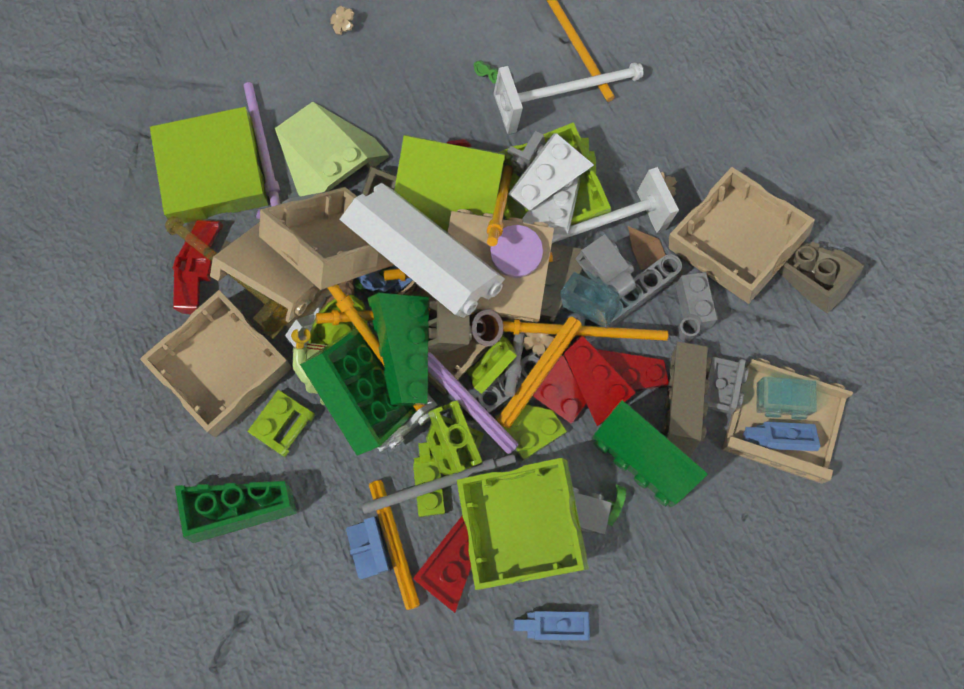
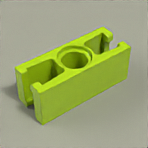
M457 400L443 406V408L441 406L428 412L452 474L465 470L464 465L461 466L456 450L458 448H464L470 460L468 462L469 466L482 463ZM449 409L453 425L449 427L445 425L439 413ZM452 430L457 431L460 435L458 444H454L450 440L449 435Z

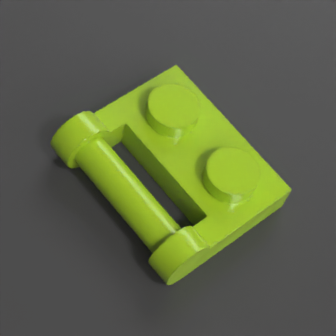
M504 335L474 366L471 365L466 371L472 379L474 388L481 394L517 356L511 342Z
M277 390L247 432L283 457H286L290 452L288 450L307 422L312 421L316 415L280 390ZM295 412L299 413L300 416L280 444L275 441L292 416Z

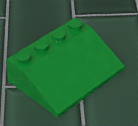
M356 327L300 364L357 456L380 447L416 412L413 406L391 405L384 376L385 367Z
M623 400L592 436V439L595 441L593 444L598 450L604 454L608 452L614 457L613 462L620 469L630 471L635 476L633 478L634 481L642 488L646 489L648 487L654 492V498L665 507L667 505L670 507L675 506L708 475L706 471Z

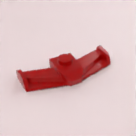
M197 220L179 254L175 257L172 268L174 270L173 309L180 313L192 314L199 308L200 281L211 280L213 255L207 253L218 232L223 228L221 221Z

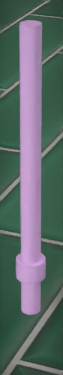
M247 82L243 86L266 181L264 188L266 195L269 196L272 207L281 204L279 198L280 188L279 183L275 181L252 83Z

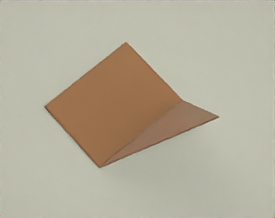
M628 226L632 250L641 270L650 267L666 255L658 238Z

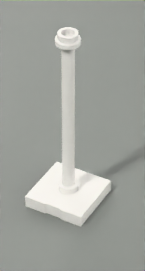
M631 63L627 69L517 93L509 67H500L498 69L494 97L507 134L517 132L523 109L522 102L627 78L637 81L643 77V67L640 63Z
M658 167L648 170L637 191L641 202L572 225L568 235L553 234L552 243L645 210L658 234L666 231L679 209Z

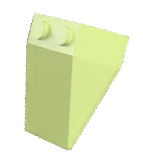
M311 102L275 128L299 196L327 192L362 166L366 165L370 169L371 165L376 167L389 157V154L374 137L315 102Z

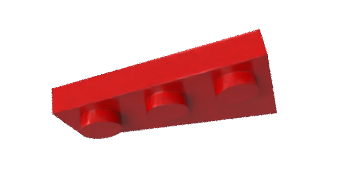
M583 334L563 352L596 426H599L622 400L626 402L636 393Z
M597 349L635 391L667 387L669 385L664 360Z
M463 515L413 578L454 613L456 612L471 569L468 551L469 535Z

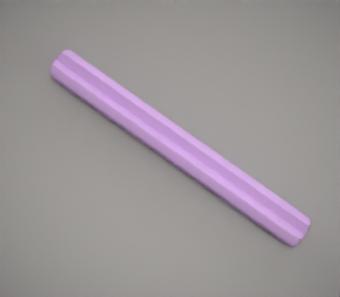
M428 352V372L506 453L510 454L518 446L513 437L433 354Z

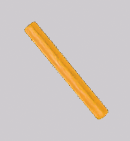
M572 316L567 319L497 418V421L502 426L510 428L582 327V323Z
M382 480L369 483L373 500L387 496ZM388 506L376 510L405 608L407 610L417 608L420 605L391 507Z

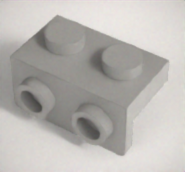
M535 131L523 152L512 146L507 150L514 173L521 178L545 146L546 142L543 134Z
M712 357L707 378L709 380V389L707 395H704V402L708 403V409L733 414L737 407L741 408L744 393L740 392L741 383H746L749 371L748 368H744L746 360L740 359L739 362Z

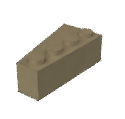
M677 341L671 354L668 386H672V388H669L667 391L664 406L669 411H666L661 433L666 434V438L690 458L699 442L704 441L706 435V426H703L702 422L703 418L706 417L708 403L704 402V395H707L709 389V380L706 379V372L710 369L711 357H707L708 347Z

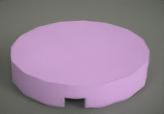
M507 226L503 229L497 245L491 246V259L494 266L505 276L513 278L525 277L531 274L541 262L543 254L542 242L536 232L526 226Z

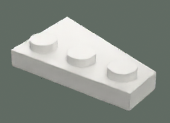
M554 133L508 195L527 210H531L594 164L557 133Z
M580 175L534 208L528 210L522 219L523 223H547L549 227L554 228L553 234L568 235L579 190Z

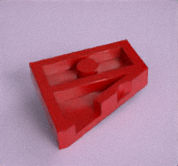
M561 355L533 397L572 424L585 406L586 401L564 356Z

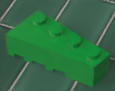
M377 293L369 297V307H372L374 316L372 321L379 339L380 346L378 348L380 357L383 358L384 376L391 405L417 406L428 404L429 297Z
M285 481L250 482L249 484L225 483V485L211 486L209 484L188 487L184 485L175 486L183 537L192 543L297 514L292 489Z

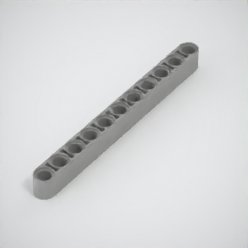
M672 254L663 256L633 278L636 287L629 294L635 297V301H628L624 296L619 300L609 296L578 320L582 323V326H585L586 322H592L597 327L614 326L671 284L681 271V260ZM663 266H670L674 272H666ZM644 280H651L655 286L649 287L645 285ZM613 308L616 311V315H607L604 309ZM584 336L590 343L597 338ZM532 352L520 361L522 370L520 378L517 379L518 387L515 389V393L528 376L524 368L528 365L535 366L542 355L538 356L537 353ZM505 373L495 379L482 394L477 392L473 395L491 416L507 405L512 397L504 394L505 387L503 384L507 380ZM487 395H493L496 397L497 402L489 406L483 402V398ZM460 405L462 413H464L466 410ZM466 420L468 427L475 428L479 425L475 420Z

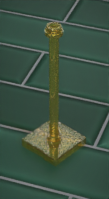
M173 216L166 221L165 228L170 235H179L211 262L213 261V256L217 253L183 227L184 222L182 219ZM228 274L265 304L253 318L262 330L273 339L288 323L285 321L288 308Z

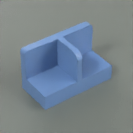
M371 517L365 519L363 523L347 527L346 532L351 547L350 554L353 556L358 578L365 579L390 571L377 519Z

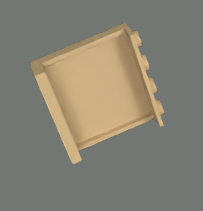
M459 209L457 212L451 211L448 234L505 278L502 282L503 287L501 291L489 300L480 297L473 313L490 309L503 318L538 323L554 228L549 227L547 223L543 222L523 223V220L519 218L502 220L504 228L512 225L530 228L536 232L543 247L542 259L538 267L525 277L513 278L502 274L494 266L491 259V246L487 244V226L489 221L492 220L493 214L485 213L483 216H478L465 209Z
M259 222L213 256L210 277L220 281L227 274H230L288 308L285 321L290 322L296 315H302L308 304L316 302L325 289L320 290L259 237Z
M760 358L752 359L745 366V368L749 369L746 383H741L740 392L744 393L741 408L737 407L731 415L722 450L821 484L831 481L833 470L829 469L845 402L847 398L852 396L853 392L845 390V387L841 384H827L821 382L820 378L816 376L797 374L794 369L789 367L778 368L770 365V362ZM764 422L815 424L821 446L818 451L768 449L744 441L742 436L746 427H757V425H763Z

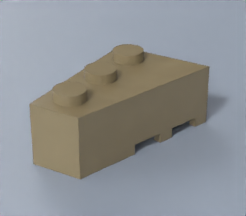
M551 244L550 252L553 255V262L548 263L538 323L554 324L583 272V268L576 261V257L582 249Z
M438 300L430 301L428 352L442 355L469 345V341L472 338L469 315H466L464 318L457 316Z

